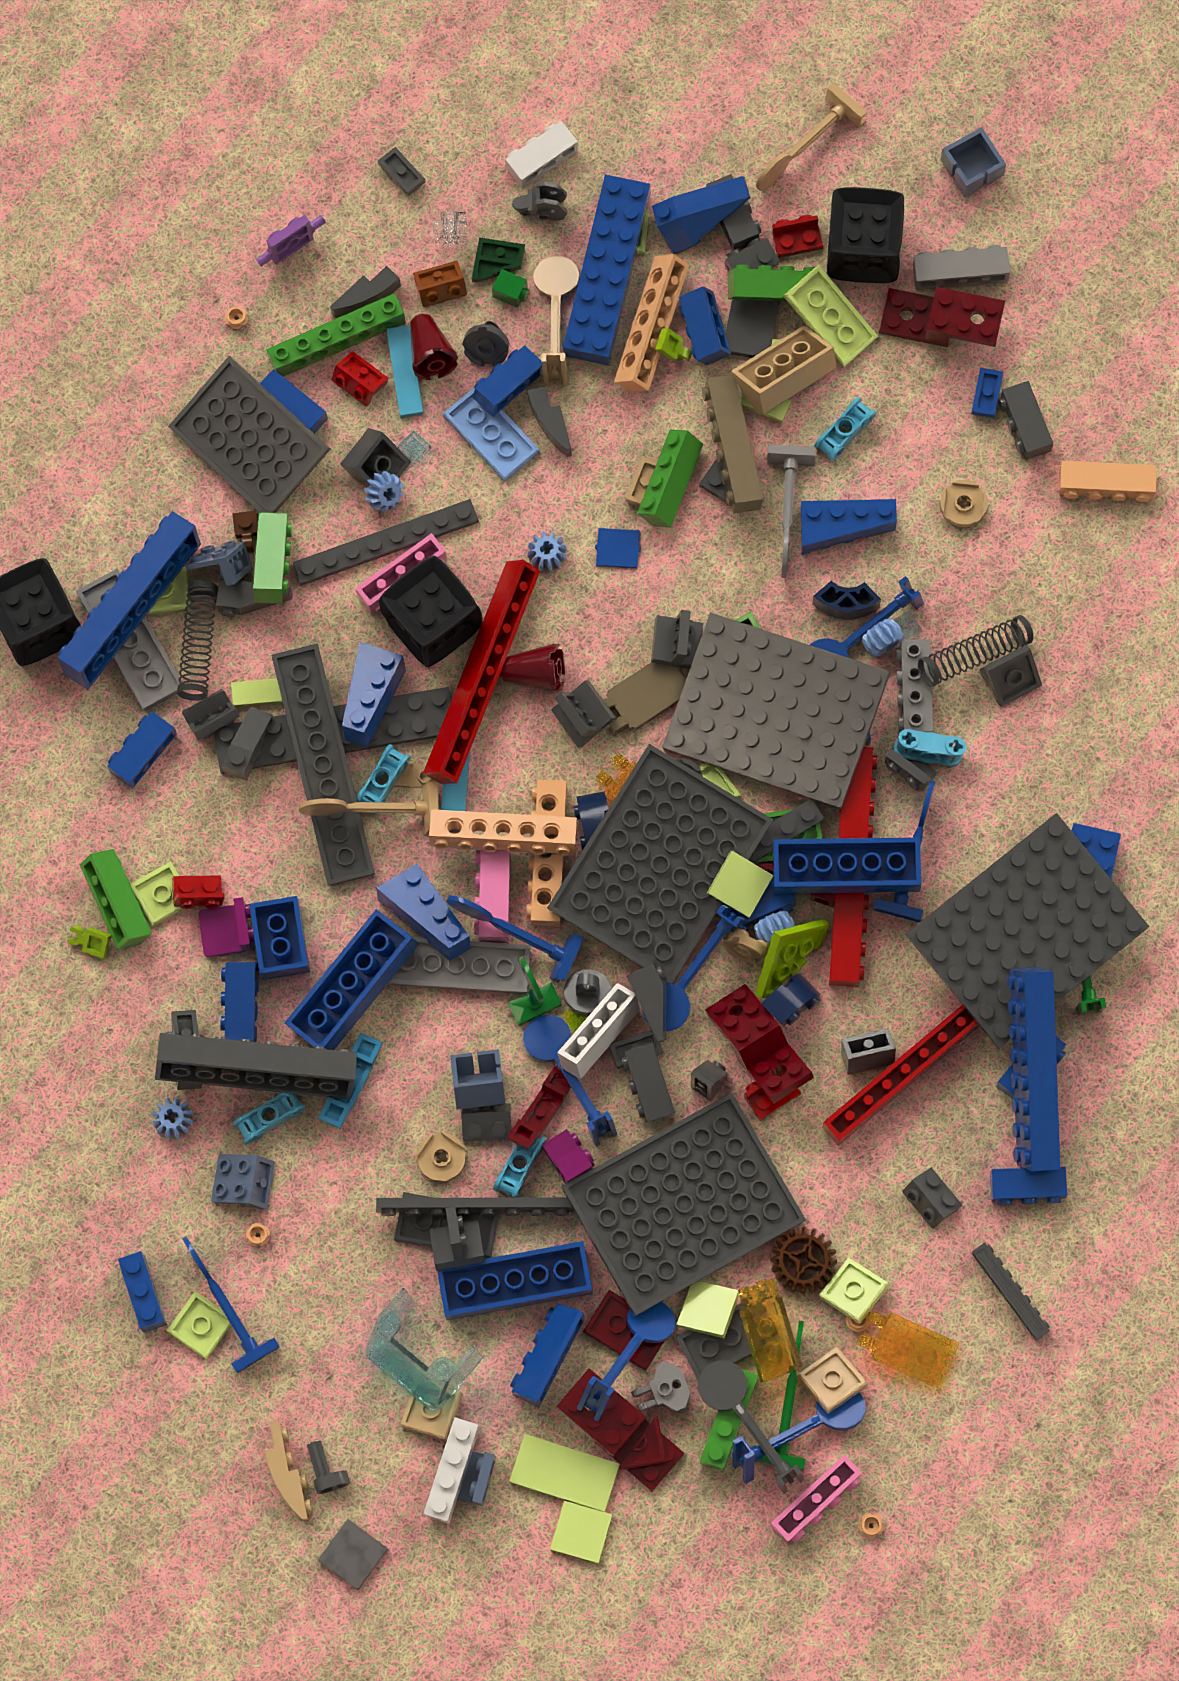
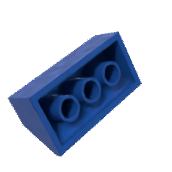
M557 1303L555 1309L550 1307L544 1319L547 1321L544 1330H538L533 1340L536 1345L532 1353L528 1351L522 1361V1365L525 1367L521 1374L516 1373L510 1384V1387L513 1388L512 1395L538 1408L585 1320L583 1312Z

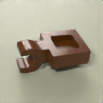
M256 510L232 513L236 539L242 538L247 552H254L252 536H257L258 532Z

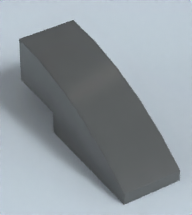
M387 266L371 281L363 275L330 306L332 315L335 318L341 317L391 295L401 287L400 278Z
M545 386L527 390L532 412L547 438L567 457L572 456L571 445L560 405L550 406Z

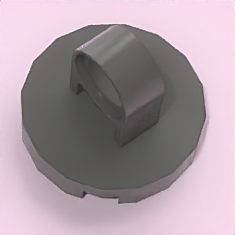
M486 321L484 324L475 325L468 329L464 335L462 345L465 356L471 362L479 366L493 364V367L504 362L509 352L510 343L507 336L496 323Z
M593 969L580 970L573 973L567 979L564 986V1000L572 1012L588 1017L612 990V986L608 978L601 972Z

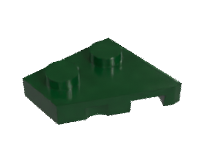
M479 237L471 278L472 282L476 283L496 277L501 269L508 272L521 270L525 244Z

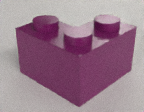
M567 1129L542 1144L543 1150L565 1184L592 1170L595 1166L593 1163L594 1159L587 1149L583 1151L580 1147L582 1144L575 1133L570 1134Z

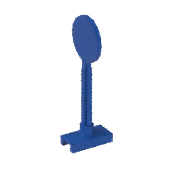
M905 576L898 582L902 592L894 597L895 600L840 643L837 640L824 638L818 639L810 645L849 658L848 650L862 640L863 635L874 625L888 619L900 608L903 609L909 603L916 609L924 604L921 593L918 590L915 592L911 587L909 579Z
M931 780L919 825L913 837H920V846L923 839V826L935 782ZM895 892L893 902L876 898L873 911L919 923L923 914V910L907 906L909 900L908 892Z
M449 895L446 900L448 905L459 912L481 921H487L497 929L548 954V957L557 961L549 979L558 983L560 980L565 981L584 937L577 933L571 934L562 948L556 944L552 945L503 919L493 917L485 908L469 900Z
M721 905L716 913L721 917V920L716 925L718 928L676 985L666 983V1031L678 1029L687 1021L690 1014V1001L685 993V989L724 935L729 934L733 927L742 928L748 921L746 918L739 916L734 919L736 914L733 912L728 915L732 910L731 907ZM642 1010V1013H643V1015H644V1018H645V1020L648 1022V1020H647V1018H646V1016H645V1014H644V1012H643V1010Z
M555 1015L536 1017L527 1025L524 1031L523 1042L526 1051L539 1061H555L588 1115L587 1119L589 1122L586 1124L596 1147L600 1145L598 1137L610 1131L612 1136L615 1137L617 1132L609 1112L601 1114L600 1111H597L578 1078L561 1068L557 1052L572 1036L569 1026L562 1018Z
M187 1236L183 1237L182 1240L207 1279L212 1294L242 1342L240 1345L245 1354L232 1363L235 1371L239 1373L280 1346L275 1338L258 1345L254 1337H250L224 1292L210 1276Z
M660 1302L634 1317L629 1309L627 1325L634 1334L633 1338L602 1381L595 1376L590 1379L577 1406L578 1410L581 1411L584 1406L596 1413L594 1420L598 1422L614 1392V1389L611 1387L641 1343L643 1341L648 1343L663 1342L672 1335L676 1326L675 1316L665 1303Z
M858 1393L827 1414L816 1401V1415L768 1441L774 1449H777L821 1424L834 1430L845 1431L855 1428L862 1422L865 1416L866 1403L862 1395ZM740 1436L733 1440L732 1466L734 1469L742 1466L743 1482L747 1484L754 1480L755 1462L762 1459V1456L766 1454L759 1445H754L750 1448L744 1438Z

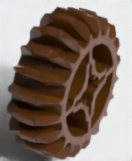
M802 1227L801 1235H798L796 1228L792 1229L793 1237H790L785 1232L783 1237L786 1242L781 1239L776 1241L781 1249L772 1248V1253L778 1255V1257L770 1258L771 1263L778 1264L773 1266L771 1271H780L775 1277L776 1281L784 1278L783 1288H786L791 1283L792 1293H795L797 1286L801 1287L800 1292L802 1295L805 1294V1287H809L810 1292L815 1293V1284L820 1289H823L824 1284L821 1280L823 1279L828 1283L831 1281L830 1276L826 1273L835 1274L836 1269L829 1265L837 1264V1259L829 1258L836 1254V1250H827L832 1242L828 1240L822 1243L825 1234L822 1233L816 1238V1229H812L811 1235H807L806 1227ZM797 1242H806L804 1248L799 1252L786 1251ZM813 1244L822 1252L824 1264L813 1258L811 1254ZM806 1250H808L807 1261L810 1264L807 1265L806 1263L799 1272L800 1260L797 1258H802V1255H805ZM783 1258L788 1259L789 1262L796 1266L794 1277L786 1271ZM817 1269L821 1271L814 1278L801 1280L804 1272L807 1270L816 1271Z

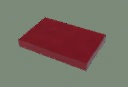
M608 1290L583 1330V1333L618 1355H621L634 1336L627 1325V1314L630 1308L625 1299ZM643 1341L629 1361L642 1370L647 1371L665 1341L659 1343Z

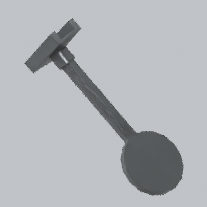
M716 1361L709 1364L701 1372L698 1379V1392L702 1401L710 1408L718 1411L733 1409L774 1465V1471L778 1475L776 1482L783 1494L787 1493L786 1483L792 1484L795 1477L801 1483L804 1480L803 1474L797 1465L790 1467L786 1461L781 1459L743 1406L742 1401L748 1390L747 1378L743 1370L729 1361Z

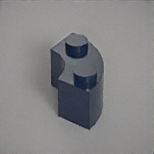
M830 581L813 596V605L818 610L839 619L865 617L879 609L881 598L865 582L857 587L846 588Z
M605 791L576 797L578 805L573 806L575 818L577 820L581 819L584 836L579 838L582 851L608 811Z
M797 974L791 977L785 985L782 984L761 1004L783 1026L787 1023L792 1025L800 1017L799 1013L804 1012L807 1008L811 1010L819 1003L818 997L821 994L801 974Z

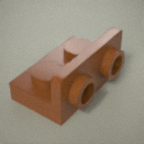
M458 260L413 273L423 307L467 295L464 277Z

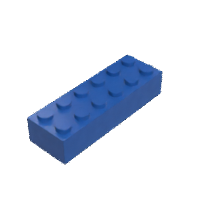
M920 837L773 839L774 894L920 892Z
M376 909L286 1020L285 1024L313 1047L321 1046L327 1050H335L417 948L419 943Z
M583 1241L487 1258L483 1263L437 1271L444 1314L447 1321L593 1294Z

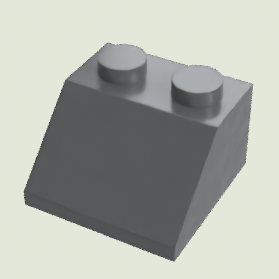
M368 428L340 465L354 479L369 487L370 484L367 480H374V473L381 475L383 471H387L399 478L411 461L383 432Z

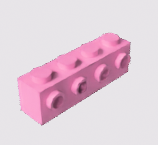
M431 533L357 586L355 590L358 599L371 615L375 612H381L379 598L386 589L413 567L435 555L446 564L447 555L445 549Z
M483 849L476 850V864H480V873L475 874V888H480V896L475 897V904L485 908L493 917L503 919L509 923L511 853L504 850H496L494 852H487ZM474 920V935H479V942L508 943L509 934L497 929L487 921Z
M843 1455L776 1517L770 1526L787 1544L790 1541L796 1543L806 1534L803 1531L804 1528L810 1523L812 1526H815L824 1517L822 1512L828 1506L833 1509L842 1501L840 1495L848 1489L851 1492L861 1483L858 1478L861 1477L862 1472L846 1455Z

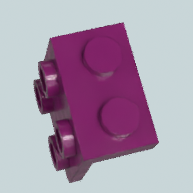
M243 897L234 898V905L199 911L198 917L203 953L206 957L252 950L251 942L255 941L253 927H249L248 918H251L250 906L245 903Z

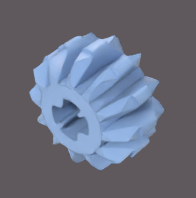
M383 471L381 475L374 473V480H367L370 485L364 488L365 492L368 493L365 499L373 509L386 512L387 509L395 510V503L401 504L399 497L405 494L401 490L404 485L399 481L398 476Z
M543 531L542 538L534 535V542L528 543L530 551L527 552V557L532 559L531 565L536 566L539 564L538 568L540 571L547 566L548 571L551 572L552 565L560 568V561L566 560L564 553L567 551V546L562 545V537L555 539L556 535L554 532L547 537L546 532ZM549 548L550 554H545L544 549Z
M885 619L867 630V633L862 637V642L865 645V649L872 656H881L898 645L903 638V632L898 623L893 619Z
M779 911L778 913L766 916L755 924V936L757 940H763L770 945V939L774 931L793 927L795 924L788 912Z
M176 1097L173 1104H171L170 1099L166 1098L165 1106L161 1103L157 1104L160 1112H152V1115L158 1118L152 1121V1125L158 1127L157 1133L159 1135L165 1132L166 1139L171 1138L172 1132H174L176 1139H179V1131L182 1130L187 1134L189 1131L185 1125H193V1121L188 1119L193 1115L192 1110H187L189 1106L187 1102L180 1105V1099ZM172 1113H174L175 1116L178 1117L175 1118L176 1122L171 1123L170 1120H167V1118L170 1119L169 1115Z

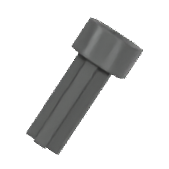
M321 1440L307 1444L316 1479L313 1482L317 1494L328 1493L350 1484L346 1470L330 1473Z

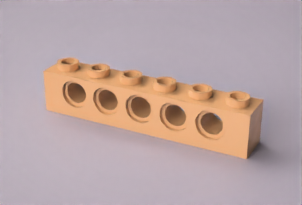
M674 254L654 257L614 383L628 392L649 391L660 357V353L655 350L662 328H669L689 268L688 263Z
M537 780V787L532 789V802H536V811L532 810L531 815L566 817L567 782ZM547 802L555 804V808L551 811L544 810L542 806ZM555 835L547 836L548 839H554L557 837ZM553 853L548 858L534 854V857H529V872H533V881L528 880V895H532V904H527V918L531 919L532 926L561 927V917L547 909L550 902L542 905L538 902V899L546 895L552 901L563 883L564 856ZM543 872H549L552 878L548 881H542L539 879V876Z
M431 810L430 846L438 849H447L448 847L459 848L465 851L472 849H483L487 852L504 850L510 853H520L522 851L532 852L537 855L556 853L560 856L575 854L577 818ZM453 829H457L460 831L456 834L450 833V831ZM476 831L484 832L482 835L474 834ZM501 832L508 833L507 836H499L498 834ZM526 833H529V834H532L533 836H531V837H529V838H525V837H523L522 835H523V834H526ZM548 835H555V836H557V837L554 838V839H548V838H547Z

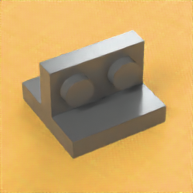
M681 610L676 618L656 616L651 655L652 663L690 669L703 632V623L690 620L691 611Z
M1027 645L979 669L982 678L992 688L996 702L1000 707L1042 686L1031 649Z
M589 680L582 682L572 692H561L555 697L558 704L551 709L578 748L583 747L616 719Z
M455 1207L445 1208L448 1225L429 1229L436 1271L485 1262L478 1220L463 1222L462 1216H457Z

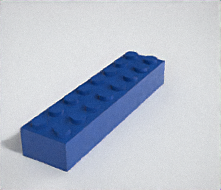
M606 174L604 176L563 344V353H565L566 357L608 366L610 364L650 200V183Z
M173 511L168 517L165 516L161 520L158 530L154 535L151 534L146 539L144 548L140 553L137 552L132 557L129 567L118 575L116 583L111 590L108 589L103 594L101 603L97 608L94 607L89 612L87 621L83 626H79L75 630L69 644H65L60 649L58 660L65 676L86 690L92 686L200 547L201 542L194 524Z
M1039 967L1010 969V975L1007 977V987L1011 991V1000L1008 1001V1012L1012 1018V1024L1009 1025V1036L1012 1039L1013 1049L1010 1050V1061L1013 1064L1014 1073L1011 1074V1086L1014 1089V1098L1012 1099L1011 1106L1013 1113H1015V1123H1013L1012 1132L1016 1138L1013 1157L1018 1166L1030 1171L1057 1170L1061 1168L1053 971Z

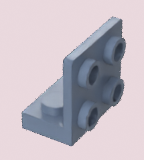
M235 541L225 542L220 547H214V545L205 546L200 549L201 552L192 556V560L185 565L186 570L219 564L220 574L224 578L226 586L237 583L253 568L245 543H235Z
M219 1154L211 1201L214 1203L246 1204L257 1209H267L275 1161L259 1155Z
M472 1452L457 1500L480 1506L484 1505L496 1460L495 1454Z

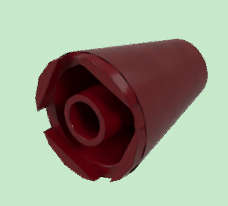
M423 313L416 315L410 322L412 368L414 374L423 380H431L430 376L437 374L438 379L445 377L457 367V353L430 315Z
M550 644L507 656L499 677H502L505 682L551 691H561L564 682H560L561 674L565 675L563 650L558 649L560 644Z

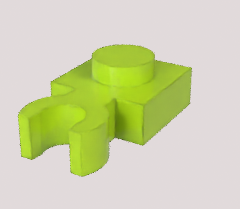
M74 925L70 928V931L77 934V938H69L67 940L69 944H82V952L102 959L107 957L111 934L92 927L87 928L85 932L79 925Z

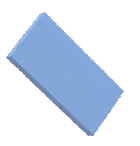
M472 388L443 413V417L505 482L540 453V449L503 410L494 417L490 415L473 399L475 388Z

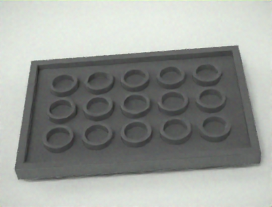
M231 356L226 358L168 426L260 513H276L331 450L329 446Z

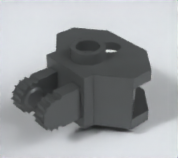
M537 182L532 189H528L527 195L515 197L512 201V207L523 216L533 215L539 220H563L567 215V209L563 208L560 203L566 199L567 192L557 183Z

